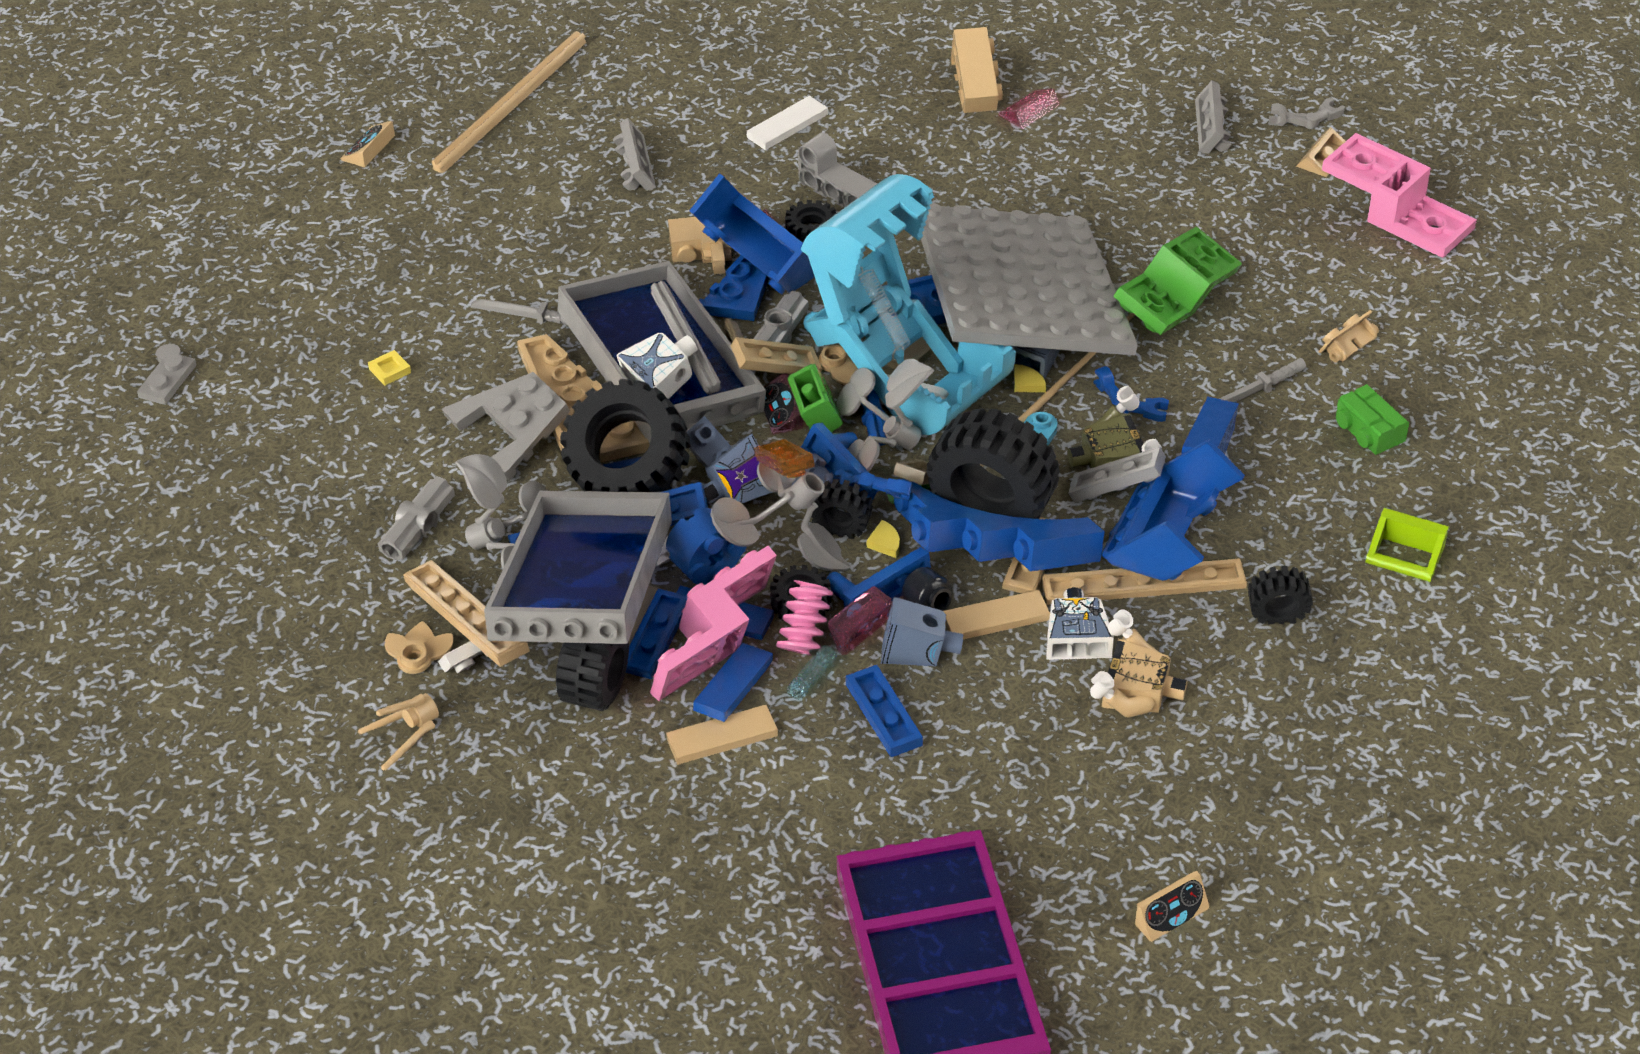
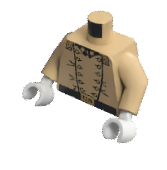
M1121 609L1113 615L1114 619L1108 624V631L1114 636L1122 634L1123 638L1117 641L1108 673L1099 671L1091 679L1092 684H1094L1090 689L1091 696L1095 699L1102 698V707L1115 709L1127 718L1149 712L1159 713L1163 696L1184 700L1188 680L1169 676L1170 657L1160 653L1147 643L1136 629H1130L1133 625V617L1128 611Z

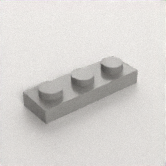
M1157 447L1075 473L1068 494L1076 503L1085 499H1095L1101 494L1114 490L1121 491L1130 485L1143 481H1153L1161 476L1166 455L1161 447Z

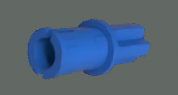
M873 389L867 396L868 401L883 411L879 396ZM861 403L863 409L861 420L863 425L867 427L868 436L887 438L885 432H883L885 420Z

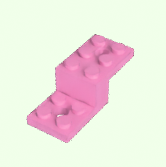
M1355 133L1323 160V171L1371 193L1367 222L1444 258L1475 229L1477 219L1426 196L1430 167Z
M769 546L758 552L756 550L750 551L735 567L730 568L728 566L723 568L715 575L714 580L706 585L700 583L688 592V598L685 608L682 610L683 615L679 624L680 631L688 640L678 650L674 648L669 649L658 659V667L653 676L654 680L650 690V694L658 701L733 654L741 645L749 618L738 605L765 589L777 556Z

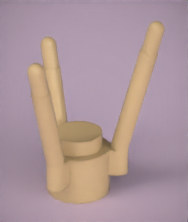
M419 694L412 699L377 710V716L391 715L358 730L359 734H363L401 718H404L407 725L411 728L416 725L420 727L381 766L382 770H387L425 733L435 728L432 720L438 718L439 712L434 700L428 694Z

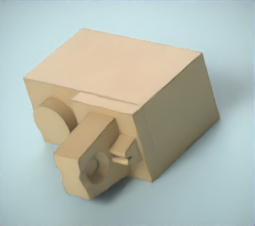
M696 217L668 219L673 262L689 263L693 260H702L703 263L712 262L714 274L726 273L725 261L732 260V248L720 238L715 242L703 233L702 230L705 226Z

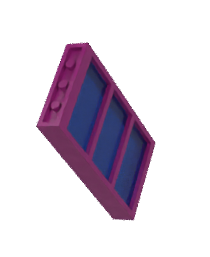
M981 830L962 831L948 836L923 838L909 843L889 844L881 848L851 851L847 854L837 855V878L885 1054H1051L1048 1038Z

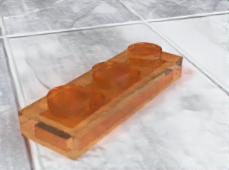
M785 439L753 448L757 461L787 478L802 476L806 474L805 469L815 467L812 453Z

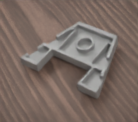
M534 372L442 409L447 419L459 431L468 427L485 414H488L514 440L491 457L501 466L508 481L516 475L515 468L522 460L527 462L534 454L532 449L540 439L546 440L570 412L566 402Z

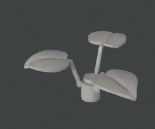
M907 359L900 363L893 371L887 382V390L889 392L885 395L886 406L896 412L898 415L896 417H889L866 399L875 386V376L869 369H857L850 377V381L842 388L836 403L839 414L845 417L850 416L857 411L862 403L885 420L883 432H885L887 438L868 436L865 442L857 439L847 449L868 472L879 456V443L887 444L892 448L898 444L906 450H911L919 442L921 429L905 416L899 406L935 371L930 366L915 359Z
M789 448L779 449L768 454L757 466V475L762 485L771 492H778L779 497H781L780 500L753 518H750L746 507L733 498H720L712 506L710 517H712V522L717 531L730 543L743 547L751 546L759 539V533L753 524L760 522L788 502L796 510L807 509L801 525V530L804 533L797 539L799 549L804 558L811 565L821 570L846 571L851 568L849 562L842 557L841 548L833 536L817 523L809 525L812 513L818 507L814 501L824 492L825 486L820 477L812 472H805L792 485L799 472L792 461Z
M481 454L469 455L457 460L455 464L463 473L473 498L481 507L487 510L481 517L475 519L474 524L466 528L465 537L470 547L475 550L484 547L487 550L502 549L501 565L503 570L515 545L513 543H499L505 534V527L526 519L539 491L548 490L539 482L529 481L520 487L518 495L520 506L525 513L504 522L500 519L489 517L504 501L502 492L507 487V479L503 469L493 458ZM539 564L530 565L520 590H537L542 578ZM526 601L514 602L516 606H520L521 604H524Z

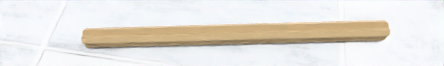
M578 31L571 34L432 160V169L440 173L446 172L586 44L585 34Z

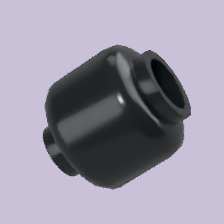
M920 567L906 577L902 596L904 600L945 611L952 600V586L946 577L932 568Z

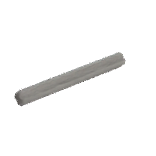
M663 281L653 283L651 285V294L676 340L679 341L688 335L697 346L698 350L687 358L701 386L707 394L718 392L721 389V382L670 289Z

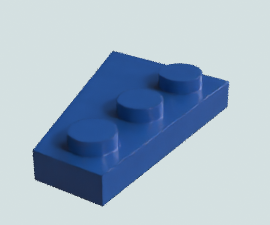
M740 255L726 270V276L721 282H715L710 287L708 296L705 299L700 298L699 301L710 316L755 321L769 277Z

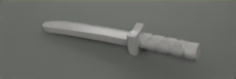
M479 299L473 301L470 306L471 308L537 319V323H543L545 320L567 325L558 311L547 309L548 303L542 302L539 308Z
M1299 358L1287 366L1285 365L1279 370L1272 372V374L1265 375L1261 371L1257 374V381L1219 399L1237 402L1262 389L1266 393L1271 392L1272 385H1276L1280 381L1287 379V377H1291L1295 373L1306 369V363L1302 358Z

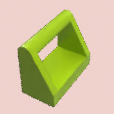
M1384 508L1365 563L1431 582L1445 548L1449 526ZM1385 539L1432 553L1428 567L1377 553L1382 540Z

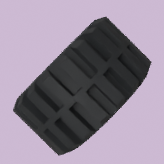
M629 641L627 644L563 643L556 670L557 694L560 700L599 711L607 710L617 697L625 677L629 657Z

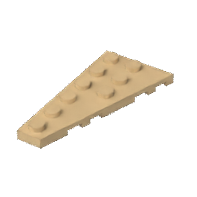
M547 334L517 341L518 351L528 374L534 372L566 402L570 410L568 415L572 416L575 411L572 406L577 400L583 402L588 397L585 394L592 388L595 391L602 389V385L597 380L592 381L587 376L586 370L581 365L576 366L568 358V353ZM565 418L553 431L560 450L564 448L560 443L561 433L563 431L567 432V428L563 425ZM635 421L622 423L607 434L600 449L601 463L647 451L650 445L649 441L644 437Z

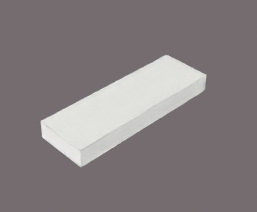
M808 96L747 130V138L764 150H767L828 115V107Z

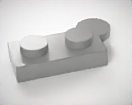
M165 344L157 349L156 357L159 364L138 389L137 394L139 398L166 405L196 367L195 358L181 355L179 346L175 344Z

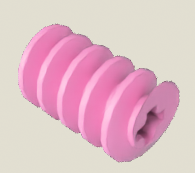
M794 580L800 587L790 588L789 594L797 598V600L787 601L785 605L794 613L785 614L782 618L791 627L780 629L779 633L786 637L787 640L778 641L776 646L787 651L812 656L809 654V651L820 649L821 647L812 638L823 636L824 634L815 625L816 623L827 621V618L819 614V610L830 609V605L824 602L822 597L833 596V592L820 585Z

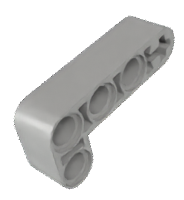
M819 133L798 150V170L801 184L815 189L813 190L814 192L825 198L830 197L836 201V204L844 208L877 185L876 182L837 162L836 144L831 136L826 133Z

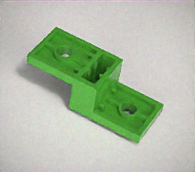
M1196 226L1164 244L1144 273L1120 286L1113 297L1120 302V306L1124 310L1138 316L1147 329L1162 335L1192 316L1214 286L1235 274L1242 263Z

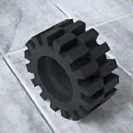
M807 200V204H803L802 201L797 202V207L792 205L790 211H786L785 229L803 243L813 230L837 214L834 207L830 208V204L827 202L822 205L820 200H817L816 203H812V200ZM807 223H818V225H814V226H808V225H804V224H807Z
M833 479L832 484L829 480L825 481L824 492L814 501L818 507L812 513V523L820 524L832 536L834 534H837L838 537L847 535L849 539H854L855 535L861 536L863 531L865 532L873 510L872 498H867L868 492L866 490L860 492L858 484L855 483L853 487L849 486L850 481L844 480L843 484H840L839 479ZM835 507L842 508V509L846 510L847 512L840 511V510L836 509Z
M796 565L790 566V572L784 568L780 570V576L775 574L773 582L770 583V599L774 614L778 613V618L783 621V615L794 613L785 606L787 601L797 600L788 596L790 588L800 587L794 580L820 585L831 590L830 581L826 579L824 572L818 574V568L812 567L811 571H809L808 565H802L801 570H797ZM824 596L822 600L830 605L831 596ZM829 609L819 610V614L825 616V611H829Z
M1276 566L1270 567L1269 573H1266L1265 570L1260 571V578L1254 576L1251 579L1252 583L1248 584V596L1252 615L1254 618H1258V622L1262 624L1266 620H1268V624H1274L1275 622L1284 624L1286 621H1289L1290 624H1295L1296 618L1303 620L1306 617L1305 613H1310L1312 610L1313 599L1309 580L1303 571L1299 573L1298 568L1293 567L1288 571V566H1281V570L1276 571Z

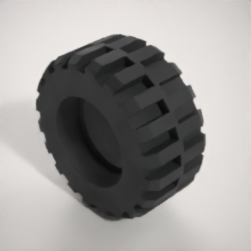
M620 379L619 385H614L612 381L602 383V389L595 391L592 388L585 393L588 397L583 402L576 401L572 406L575 411L572 416L567 415L563 423L567 428V432L563 431L560 436V443L564 447L561 450V456L567 465V471L584 491L663 492L673 489L670 484L674 480L677 482L681 480L684 475L681 466L688 465L690 458L689 453L686 451V449L691 447L690 437L686 433L688 428L685 421L663 392L656 387L651 388L646 382L637 381L634 385L630 379ZM630 421H641L651 426V443L646 453L637 462L623 468H608L601 464V445L612 429Z
M983 408L964 412L958 415L956 419L951 420L929 456L927 475L931 490L936 491V495L949 501L989 513L1039 519L1058 485L1059 464L1058 460H1055L1056 454L1052 446L1047 445V438L1042 433L1038 434L1033 430L1034 426L1027 421L1024 423L1018 420V416L1012 413L1008 415L1002 414L1001 410L990 409L986 412ZM981 465L994 469L995 471L1000 473L1005 479L991 474Z

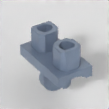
M705 416L686 432L690 437V451L705 468L731 448V445Z

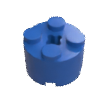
M700 508L693 511L695 516L686 521L682 518L676 523L668 535L666 550L669 552V559L694 584L703 583L706 585L714 580L715 575L723 568L728 566L730 568L735 567L747 546H737L727 541L715 528L712 517H710L711 509Z

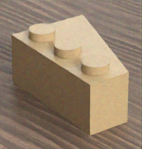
M987 27L956 29L953 32L951 65L956 66L957 74H954L955 81H958L959 84L958 93L964 113L997 110L998 101L1003 98L1001 83H996V77L999 75L997 60H992V55L995 52L994 39L988 37Z

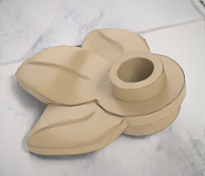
M828 345L823 348L819 355L822 369L830 372L832 378L840 384L845 385L848 383L852 374L858 369L840 345Z
M421 621L405 636L388 633L384 646L386 652L397 659L400 670L409 674H417L425 671L432 661L440 659L450 652L453 647L454 638L452 633L434 636L429 626L424 621Z

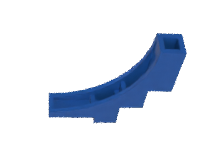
M912 482L911 485L912 491L909 501L894 497L896 510L912 524L913 539L927 552L964 548L978 562L1015 557L1030 572L1101 561L1105 531L1088 517L1032 519L989 513L944 499L915 482Z

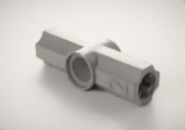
M791 291L789 294L784 295L775 308L769 309L765 313L764 324L754 339L789 343L792 339L793 330L808 310V301L799 292Z
M436 476L427 482L412 502L408 500L403 501L396 512L395 523L378 542L379 551L388 558L396 561L403 560L421 537L427 538L426 534L432 527L436 528L439 514L455 496L454 487L449 485L446 479Z

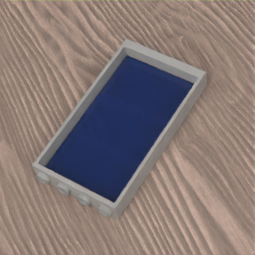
M670 261L558 287V312L607 382L612 381L614 385H619L620 379L628 378L620 368L617 359L618 353L657 333H663L673 343L677 342L651 294V285L653 283L665 282L721 382V389L718 392L707 394L691 367V378L669 398L685 421L688 428L687 431L704 416L714 427L764 412L766 389L751 370L739 368L731 349L730 341ZM635 421L650 444L652 438L651 426L645 422Z
M539 491L484 609L488 641L627 644L672 523L669 493Z

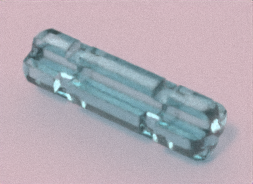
M824 645L816 652L817 655L813 656L798 673V677H795L789 683L787 689L789 696L797 700H802L808 693L807 690L809 688L812 689L824 675L826 668H830L836 661L837 652L834 649Z

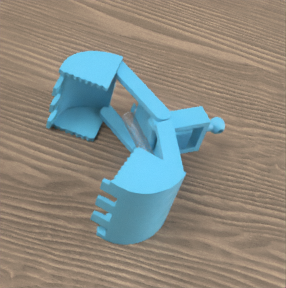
M896 174L883 179L813 230L804 240L801 251L809 258L825 308L819 312L807 314L803 325L806 331L811 334L817 347L839 343L858 369L867 368L872 371L875 376V386L873 389L885 406V395L889 392L887 390L889 378L882 370V367L892 359L897 360L898 364L904 361V350L920 337H923L949 372L934 386L944 388L949 394L946 399H941L940 396L936 397L933 392L930 393L927 388L924 389L920 385L899 408L908 419L913 421L915 426L921 429V435H931L943 429L952 419H955L1008 376L1015 364L1016 351L1011 346L959 342L957 352L918 299H910L911 290L893 234L897 235L905 230L914 238L920 240L923 237L922 232L926 225L925 221L929 214L928 210L931 209V199L934 196L933 190L920 180L908 175ZM866 246L869 249H871L872 252L862 259V257L864 256L863 252L866 251ZM887 281L888 285L882 286V284ZM865 336L866 340L862 342L860 339ZM888 408L892 416H898L893 409Z

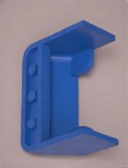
M720 173L689 210L705 226L702 230L703 233L715 242L720 238L768 276L771 279L768 284L781 295L785 291L788 293L796 291L815 278L808 256L801 251L803 243L741 195Z
M1210 439L1163 465L1161 476L1153 481H1143L1137 485L1102 551V556L1113 566L1161 581L1176 579L1183 571L1195 566L1204 559V556L1184 537L1193 518L1200 514L1203 516L1209 514L1217 505L1216 498L1219 492L1243 480L1245 475Z

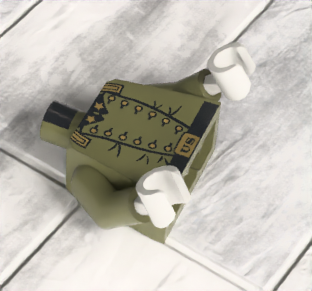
M1124 386L1118 391L1117 399L1120 403L1117 406L1113 404L1102 417L1083 429L1081 446L1068 448L1067 456L1071 467L1088 464L1090 468H1094L1150 449L1162 448L1156 439H1149L1143 444L1130 414H1124L1125 410L1133 411L1137 409L1140 403L1139 398L1136 394H1133L1134 392L1129 386Z

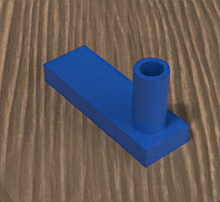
M823 423L812 425L800 447L809 459L814 453L819 455L826 461L825 468L833 476L835 471L843 469L853 475H860V472L869 473L847 450L858 439L855 433L832 434ZM834 476V478H833V479H839V482H840V480H841V478H839V477H837V476ZM859 488L860 492L866 490L868 492L867 498L871 497L872 500L878 490Z
M919 547L857 585L838 572L830 573L826 579L830 581L833 594L843 600L845 610L853 603L862 599H872L882 608L892 602L893 597L899 598L902 596L904 581L911 572L920 567L931 568L929 552Z

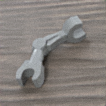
M1327 98L1319 106L1317 112L1305 114L1287 112L1285 106L1276 103L1271 106V114L1279 116L1269 115L1268 125L1283 126L1288 122L1305 126L1308 129H1314L1324 120L1329 121L1341 117L1344 114L1345 106L1341 105L1338 108H1333L1335 99Z

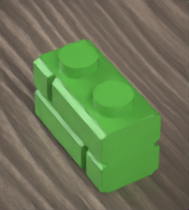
M810 364L789 375L787 379L799 412L809 429L816 423H823L830 432L841 427L843 422L830 387L824 377H822L816 364Z
M1367 384L1356 389L1355 392L1351 391L1342 395L1338 399L1335 417L1337 423L1342 429H1348L1356 437L1361 447L1368 448L1377 455L1406 441L1409 422Z

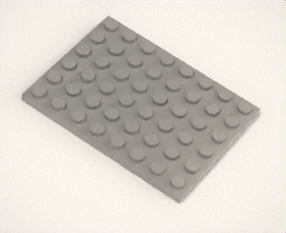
M936 203L930 204L931 209L928 210L929 214L925 221L926 225L922 232L923 237L921 241L953 342L1122 355L1136 354L1137 341L1124 309L1120 306V302L1113 297L1116 290L1087 219L1077 215L1062 217L1054 216L1050 213H1041L1040 215L1028 214L1020 210L1005 212L997 211L993 208L970 209L962 205L948 207L940 206Z

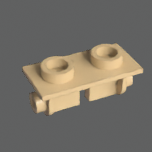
M1369 310L1361 317L1355 314L1343 324L1344 328L1339 331L1337 328H1334L1322 339L1325 344L1318 352L1322 353L1327 350L1331 361L1336 363L1340 360L1343 362L1358 351L1356 345L1361 349L1375 340L1379 329L1375 324L1367 320L1372 311Z

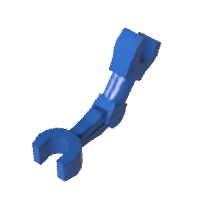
M1103 366L1095 369V374L1099 379L1094 380L1093 383L1101 392L1105 391L1110 397L1112 404L1117 406L1120 403L1117 399L1119 389L1115 385L1114 376L1110 368ZM1146 398L1145 402L1139 401L1137 409L1124 411L1126 414H1129V412L1143 414L1145 418L1163 422L1166 420L1167 412L1158 411L1157 409L1167 410L1169 400L1165 398Z
M843 469L835 471L834 476L841 478L840 484H843L844 480L850 481L849 486L853 487L856 483L860 488L883 491L902 500L909 501L912 491V482L902 479H885L867 472L853 475Z

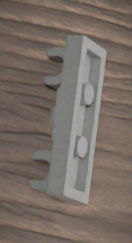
M1213 80L1209 82L1195 99L1199 151L1202 153H1210L1214 147L1220 152L1227 151L1231 146V143L1227 141L1231 134L1223 129L1224 115L1228 112V108L1224 105L1228 100L1221 96L1220 84Z
M626 118L620 122L622 133L613 138V142L617 145L615 151L619 155H623L624 160L630 167L620 174L625 180L622 184L627 190H635L640 184L646 191L656 188L644 135L629 118Z

